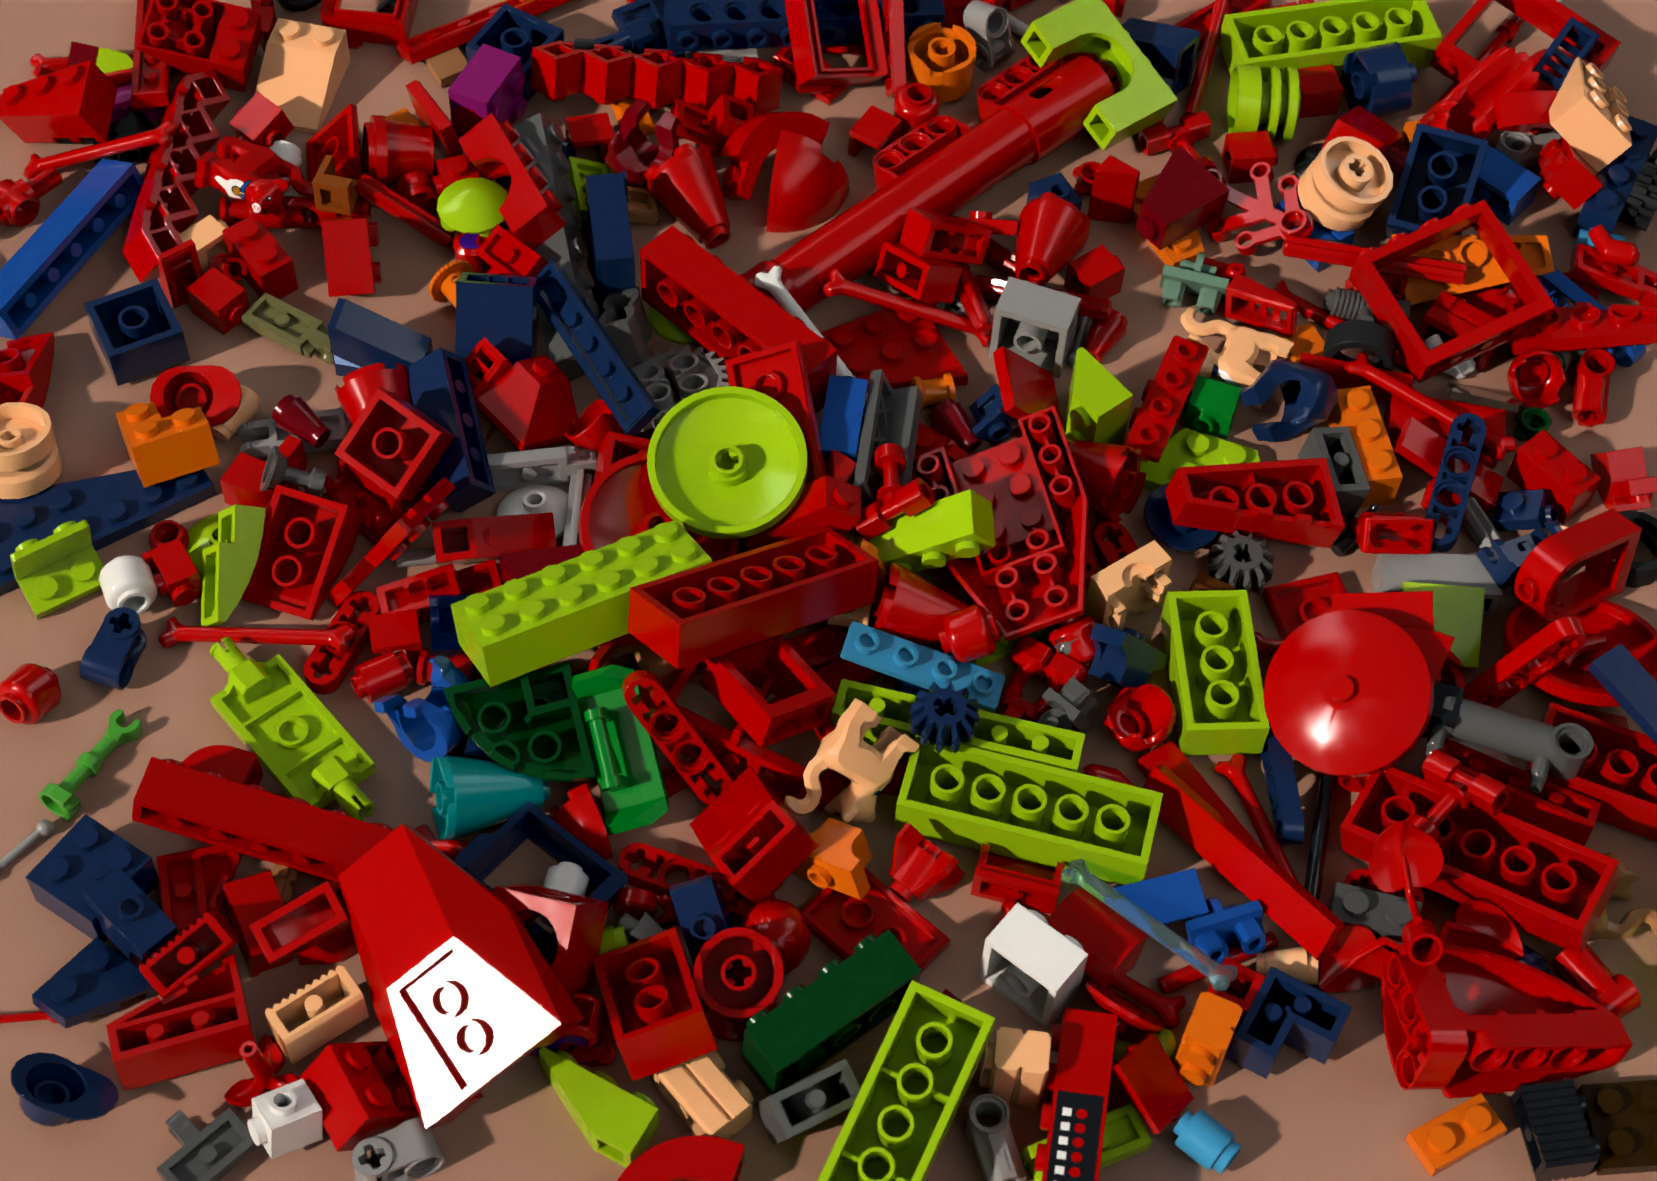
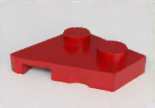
M214 845L156 856L162 909L177 926L178 933L210 907L218 908L221 911L224 903V883L233 881L243 856L242 853Z

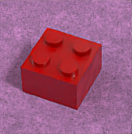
M377 388L334 454L396 499L412 501L455 436L394 392Z

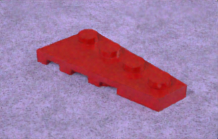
M1505 298L1506 314L1525 306L1518 304V298ZM1576 302L1574 308L1556 307L1545 325L1510 341L1512 354H1522L1532 348L1554 352L1657 343V307L1612 304L1608 310L1598 309L1591 305V303Z

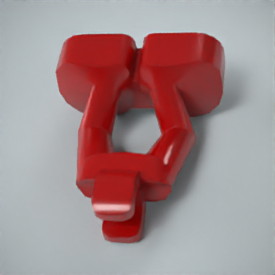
M1020 636L1010 654L1012 662L1019 669L1010 677L1000 701L1001 709L1005 711L1003 715L1037 722L1040 716L1051 708L1043 698L1033 704L1021 698L1023 686L1031 676L1039 677L1047 682L1045 692L1050 687L1058 693L1071 677L1084 684L1088 678L1087 669L1079 662L1062 653L1052 654L1053 651L1049 646L1030 636Z

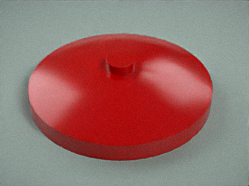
M648 452L631 455L613 463L591 485L583 501L578 523L579 541L583 553L615 543L623 537L633 536L652 529L660 523L673 521L660 507L653 494L647 469ZM686 530L709 555L712 562L736 554L738 539H713Z
M1605 600L1570 617L1579 619L1585 636L1603 633L1607 639V647L1580 654L1573 660L1569 668L1563 667V661H1561L1532 682V684L1549 694L1571 702L1600 707L1620 706L1587 668L1592 661L1621 643L1657 682V631L1646 620L1631 610ZM1520 603L1512 610L1506 622L1502 637L1505 655L1550 624L1551 621L1527 604Z
M1341 610L1325 613L1312 618L1296 628L1287 636L1275 652L1269 664L1264 684L1266 716L1269 720L1270 728L1281 746L1292 757L1308 768L1325 775L1340 778L1373 775L1384 771L1402 760L1411 752L1423 736L1429 724L1434 704V683L1431 669L1418 644L1406 631L1389 619L1359 610Z

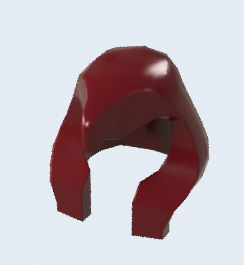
M637 99L625 110L619 131L609 141L608 153L605 157L608 172L613 174L622 173V170H626L628 186L636 188L647 186V179L644 174L649 167L659 163L662 164L674 156V150L680 146L676 129L681 121L667 110L655 125V135L659 146L653 144L642 133L639 121L652 106L648 101Z

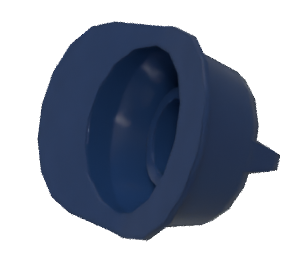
M39 1052L26 1055L18 1060L11 1070V1084L19 1095V1105L23 1113L31 1121L42 1126L54 1127L77 1120H92L102 1117L114 1109L119 1099L118 1088L111 1079L56 1054Z

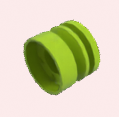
M1235 64L1232 69L1228 91L1227 133L1254 132L1258 130L1259 124H1263V131L1269 132L1271 140L1274 139L1277 131L1280 141H1291L1296 122L1299 118L1301 105V90L1297 68L1285 67L1281 78L1280 68L1271 66L1266 82H1263L1260 66Z

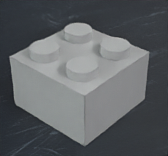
M1009 276L995 308L989 357L994 358L993 352L1004 346L1049 371L1054 377L1060 378L1073 346L1081 298Z

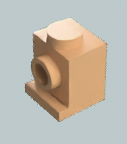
M211 215L192 224L181 234L177 231L183 243L190 239L195 243L202 274L209 270V262L212 257L221 253L227 254L222 230L228 228V225L221 219L217 221Z

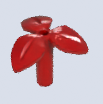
M265 1034L258 1045L253 1041H246L240 1046L239 1053L255 1079H242L235 1083L225 1093L224 1100L229 1104L239 1107L252 1106V1098L266 1093V1090L271 1091L299 1080V1077L293 1073L276 1077L285 1065L283 1051L274 1039Z

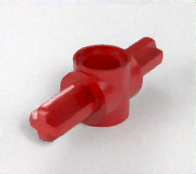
M54 167L46 168L27 182L22 179H18L16 182L11 179H5L0 182V226L4 224L11 227L15 224L22 227L30 224L37 217L40 210L39 199L63 181L61 175Z

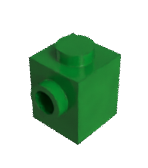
M1198 375L1195 386L1191 390L1182 410L1186 411L1183 427L1227 439L1238 406L1241 388Z

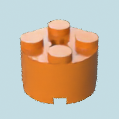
M938 22L925 24L917 28L911 34L907 45L906 84L923 83L936 91L940 99L939 106H942L945 102L957 100L970 92L973 88L976 62V42L973 36L964 28L954 24L952 29L941 27V23Z

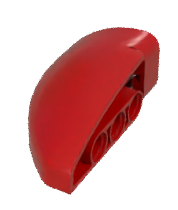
M1446 944L1440 960L1430 966L1416 965L1410 960L1408 955L1402 957L1399 951H1391L1384 956L1381 972L1384 1032L1393 1070L1399 1085L1404 1090L1441 1089L1443 1095L1449 1099L1474 1097L1479 1093L1484 1096L1512 1092L1517 1089L1519 1084L1568 1077L1576 1078L1614 1066L1625 1057L1633 1045L1622 1022L1611 1011L1564 981L1512 958L1452 944Z

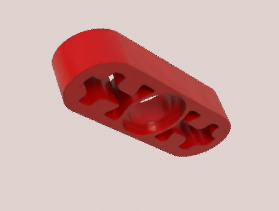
M356 591L350 594L341 605L326 630L336 629L345 623H349L356 631L353 637L354 642L343 655H339L336 649L331 646H315L303 667L306 685L312 692L320 695L330 694L341 686L370 639L367 616L381 614L379 601L375 594L369 591ZM365 607H369L370 613L363 611L358 619L356 618L355 610L362 611ZM329 665L331 675L323 674L320 678H316V672L323 673Z

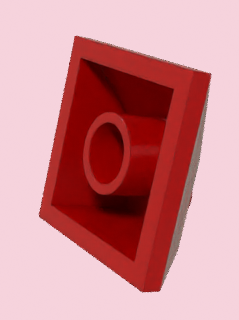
M546 355L517 361L479 395L475 401L476 406L520 451L569 440L565 437L564 433H575L572 420L578 417L570 380L556 366L555 362Z

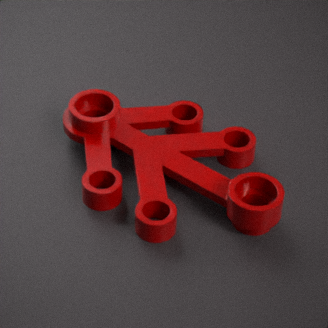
M1257 162L1250 169V176L1256 187L1257 199L1228 186L1218 169H1207L1230 189L1226 202L1246 211L1226 218L1218 217L1210 221L1207 225V231L1213 241H1225L1231 235V231L1265 221L1273 224L1274 226L1256 232L1242 231L1236 236L1235 245L1239 253L1249 256L1258 250L1259 245L1279 239L1284 241L1286 235L1290 234L1309 238L1312 234L1314 221L1308 212L1300 209L1297 193L1298 178L1295 175H1286L1278 182V189L1285 202V212L1274 208L1270 184L1274 179V173L1267 162ZM1266 171L1265 175L1257 177L1259 173ZM1294 185L1292 189L1285 190L1287 186ZM1224 227L1221 231L1215 232L1217 228ZM1252 240L1250 244L1242 246L1244 242Z

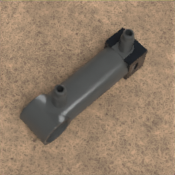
M1436 681L1432 714L1422 736L1428 738L1426 742V757L1435 749L1442 751L1449 737H1453L1533 762L1529 778V788L1535 793L1543 790L1548 774L1561 780L1573 779L1580 774L1593 749V738L1584 727L1575 723H1564L1556 727L1463 698L1465 689Z

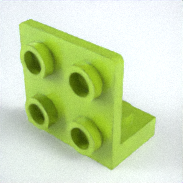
M82 520L78 523L76 521L65 522L55 528L52 535L40 541L37 538H33L19 544L15 548V552L10 555L15 580L37 620L101 590L99 575L104 565L92 545L91 530L87 520Z

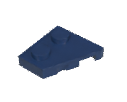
M96 937L32 994V999L36 1007L63 1027L69 1028L87 1021L93 1015H105L121 1009L120 1003L143 994L149 999L158 993L139 971V967Z

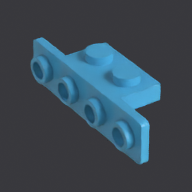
M855 621L851 622L840 654L844 660L928 690L933 681L941 689L946 688L950 681L955 691L967 687L969 699H977L979 708L989 712H994L998 707L1005 681V676L969 662L960 663L955 657Z

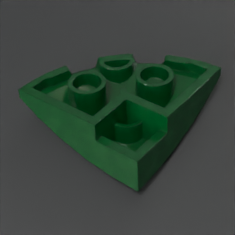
M569 662L537 669L493 687H490L483 678L444 688L450 709L465 735L471 738L486 753L487 757L515 773H522L545 781L572 782L597 778L579 701L572 689L573 672Z

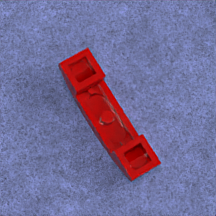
M1519 91L1493 96L1498 130L1527 133L1535 127L1554 129L1550 125L1549 109L1558 91Z

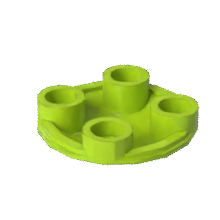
M466 178L455 181L446 187L438 198L437 212L440 217L441 226L447 231H459L461 233L479 234L482 237H488L497 224L500 225L504 222L499 209L508 196L506 190L498 183L485 178Z

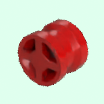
M421 171L409 172L401 176L395 185L397 193L429 213L436 209L438 197L432 189V182L426 173Z

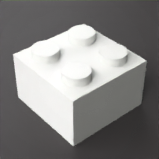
M1017 902L985 939L978 978L1048 1029L1064 1010V1007L1066 1008L1079 992L1088 953L1084 951L1082 945L1076 939L1069 935L1063 936L1049 926L1047 920L1039 912L1032 909L1027 910Z

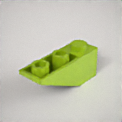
M541 1047L539 1050L541 1070L591 1148L627 1168L644 1152L659 1128V1109L656 1107V1104L648 1096L640 1092L634 1091L631 1094L619 1088L613 1078L601 1071H594L592 1073L582 1068L573 1056L562 1050L553 1052L545 1047Z

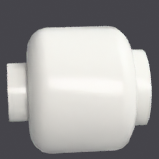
M134 555L118 556L109 561L100 571L99 582L106 604L111 610L126 607L136 611L137 614H141L155 601L158 589L150 565L145 563L143 558Z

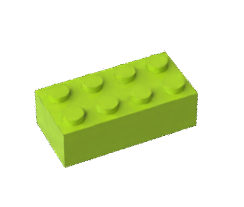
M1247 590L1167 591L1160 619L1165 654L1169 655L1167 668L1172 703L1176 708L1175 724L1180 751L1185 756L1227 755L1235 753L1261 754L1270 726L1264 707V690Z

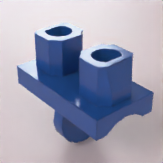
M1211 897L1206 899L1209 909L1208 915L1194 917L1193 920L1186 921L1188 942L1185 945V950L1190 959L1200 957L1209 968L1222 964L1224 958L1229 955L1228 947L1239 944L1243 952L1248 955L1262 952L1265 949L1266 935L1262 926L1263 908L1258 900L1238 906L1231 904L1222 907L1218 898Z

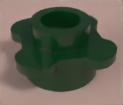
M1529 407L1525 410H1518L1514 415L1517 427L1513 431V436L1519 441H1528L1543 429L1548 433L1552 419L1541 408Z

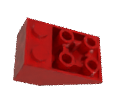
M150 0L136 49L188 75L214 69L224 88L245 93L261 37L260 11L215 0Z
M751 766L741 773L690 823L710 860L731 886L754 904L762 902L819 847V844Z

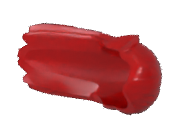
M1504 46L1496 50L1467 75L1444 101L1432 107L1434 116L1430 126L1488 140L1489 135L1497 128L1492 97L1509 92L1535 91L1540 84L1538 79L1540 73L1538 71L1532 72L1534 61L1526 52L1515 54L1514 47L1508 48Z

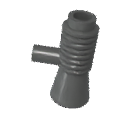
M1337 287L1335 290H1327L1323 310L1329 311L1331 316H1340L1342 319L1345 317L1347 320H1366L1381 325L1360 292L1346 290L1345 288L1341 289L1340 287ZM1396 299L1408 317L1411 301Z

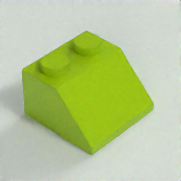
M1083 346L1076 350L1068 395L1065 427L1066 438L1121 444L1124 442L1133 394Z

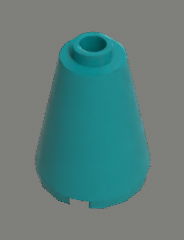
M448 755L435 757L432 759L430 768V794L435 793L437 807L431 808L437 834L441 840L456 839L508 821L528 801L537 808L542 809L543 802L549 800L550 797L549 781L522 773H515L493 761Z

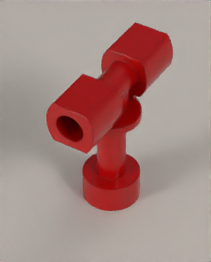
M1205 111L1180 117V123L1176 126L1167 128L1163 123H1159L1139 132L1138 144L1146 156L1168 149L1173 154L1174 150L1181 146L1206 169H1218L1208 156L1200 157L1193 147L1195 141L1210 137L1212 123Z
M894 443L883 444L874 451V468L878 474L883 476L884 486L877 491V501L861 509V519L855 525L856 531L868 541L892 527V519L898 515L905 513L912 517L934 504L932 488L920 477L904 486L900 484L899 474L906 468V457L904 449Z
M1435 749L1423 762L1422 771L1424 779L1439 786L1438 789L1442 796L1424 817L1415 814L1408 822L1429 833L1438 841L1441 835L1437 828L1455 807L1464 810L1471 803L1493 816L1501 813L1510 800L1508 786L1484 773L1479 774L1476 778L1465 773L1461 761Z

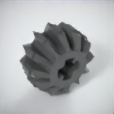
M1237 530L1231 534V537L1221 534L1216 544L1209 549L1207 556L1208 565L1206 568L1207 575L1236 587L1235 590H1247L1248 595L1250 591L1259 594L1264 589L1265 583H1268L1272 578L1274 569H1272L1274 552L1266 550V540L1255 541L1253 532L1246 537H1242Z

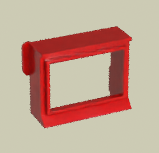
M323 0L320 8L322 25L346 30L348 46L351 49L362 47L363 42L397 45L399 42L409 39L419 0H397L393 14L340 9L342 0Z
M784 0L797 80L796 90L799 93H826L830 90V85L870 84L889 74L877 0H858L868 67L824 68L814 0Z

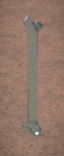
M1072 860L1069 867L1062 869L1061 880L1063 883L1077 884L1205 975L1210 980L1215 991L1227 990L1230 982L1236 980L1238 971L1235 966L1223 965L1212 960L1092 874L1084 860Z

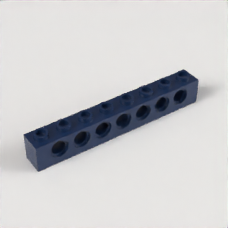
M665 0L663 26L668 50H673V52L791 46L784 0ZM814 0L821 45L864 44L858 0ZM877 0L883 33L882 0ZM903 0L905 42H909L911 34L925 24L938 22L941 23V27H944L946 13L942 0Z

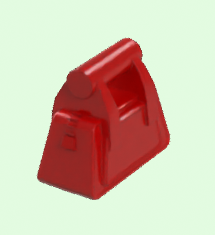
M1363 512L1358 518L1353 519L1352 530L1356 533V542L1363 553L1431 554L1435 519L1404 512Z

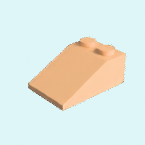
M278 18L266 45L255 94L259 92L281 108L295 127L293 130L316 134L320 131L351 61L346 30Z

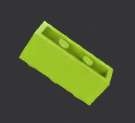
M971 489L936 500L932 506L912 517L902 513L893 518L892 527L872 538L871 544L878 549L877 555L881 558L883 564L886 565V568L888 566L891 567V562H894L913 573L927 568H941L946 565V562L958 558L978 556L980 551L995 547L992 502Z

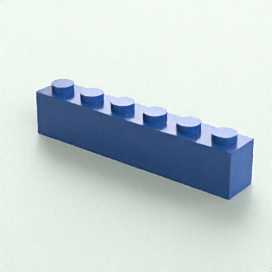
M102 158L0 270V337L17 340L133 211L143 181L134 163Z

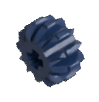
M933 681L929 687V692L919 690L915 703H912L910 706L909 718L912 735L920 736L922 748L933 743L938 754L944 749V746H949L956 753L960 749L961 743L970 745L974 739V733L980 727L981 718L978 714L979 705L977 699H969L967 687L955 691L950 681L946 688L941 689Z

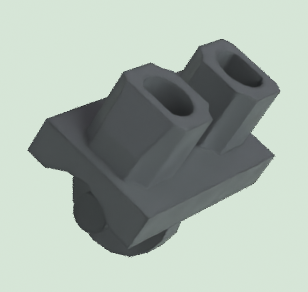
M1071 677L1058 693L1049 687L1041 696L1051 709L1045 711L1040 716L1038 723L1074 731L1075 726L1080 733L1086 734V737L1093 728L1087 718L1100 703L1092 696L1093 693L1074 677Z

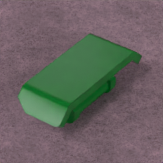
M614 664L572 677V689L579 701L604 805L605 827L610 835L650 825L669 811L668 796L654 740L629 709L622 693V684L625 678L635 670ZM636 686L634 688L636 695L640 694L643 696L641 686Z

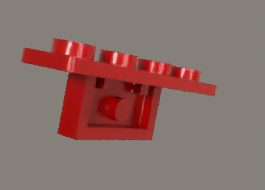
M1179 336L1172 338L1154 380L1148 379L1141 398V401H1143L1141 408L1135 407L1128 427L1131 430L1124 445L1143 449L1149 461L1155 463L1160 461L1208 355V346Z

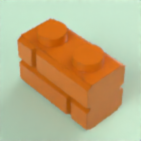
M1208 991L1200 993L1173 1063L1184 1081L1196 1086L1205 1085L1208 1087L1214 1085L1243 1012L1239 1004Z

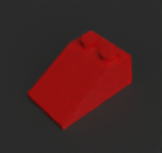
M276 484L264 519L259 556L250 582L241 599L313 621L325 601L326 595L330 592L353 551L365 514L348 505Z

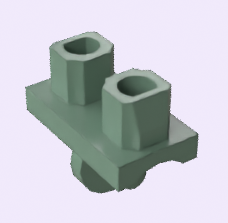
M1198 252L1196 262L1181 259L1180 267L1164 264L1159 287L1163 288L1162 304L1174 308L1181 307L1184 293L1198 296L1196 311L1198 313L1214 316L1220 302H1224L1229 279L1215 276L1217 267L1203 264L1205 253Z

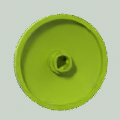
M723 386L694 393L677 403L665 414L657 425L649 443L647 469L653 494L660 507L672 520H677L683 528L700 536L713 539H739L767 530L790 512L798 501L806 482L808 456L801 428L795 418L782 404L756 390L736 386Z

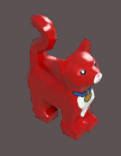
M225 136L217 143L216 153L206 151L197 159L196 187L212 186L232 199L247 201L252 210L258 214L268 215L272 213L274 216L284 219L287 216V212L282 204L283 193L289 187V184L298 194L314 197L312 182L304 180L300 168L282 159L269 147L239 140L236 137Z

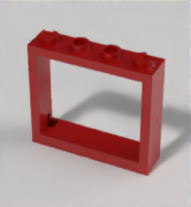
M1477 0L1438 45L1430 66L1442 73L1443 76L1460 84L1467 75L1481 64V62L1456 45L1494 1L1554 40L1570 17L1601 35L1585 58L1589 63H1594L1601 72L1611 62L1621 42L1557 0ZM1567 37L1565 38V41L1575 46L1579 50L1583 49V47H1581ZM1535 127L1528 132L1535 135L1551 133L1554 129L1545 128L1543 130V128Z
M1485 199L1473 205L1465 203L1456 208L1451 215L1440 220L1438 217L1432 218L1412 233L1401 232L1391 238L1387 244L1377 249L1374 246L1364 249L1356 256L1349 275L1381 326L1387 328L1395 337L1397 351L1418 384L1545 325L1556 308ZM1470 227H1474L1525 306L1428 350L1377 270Z

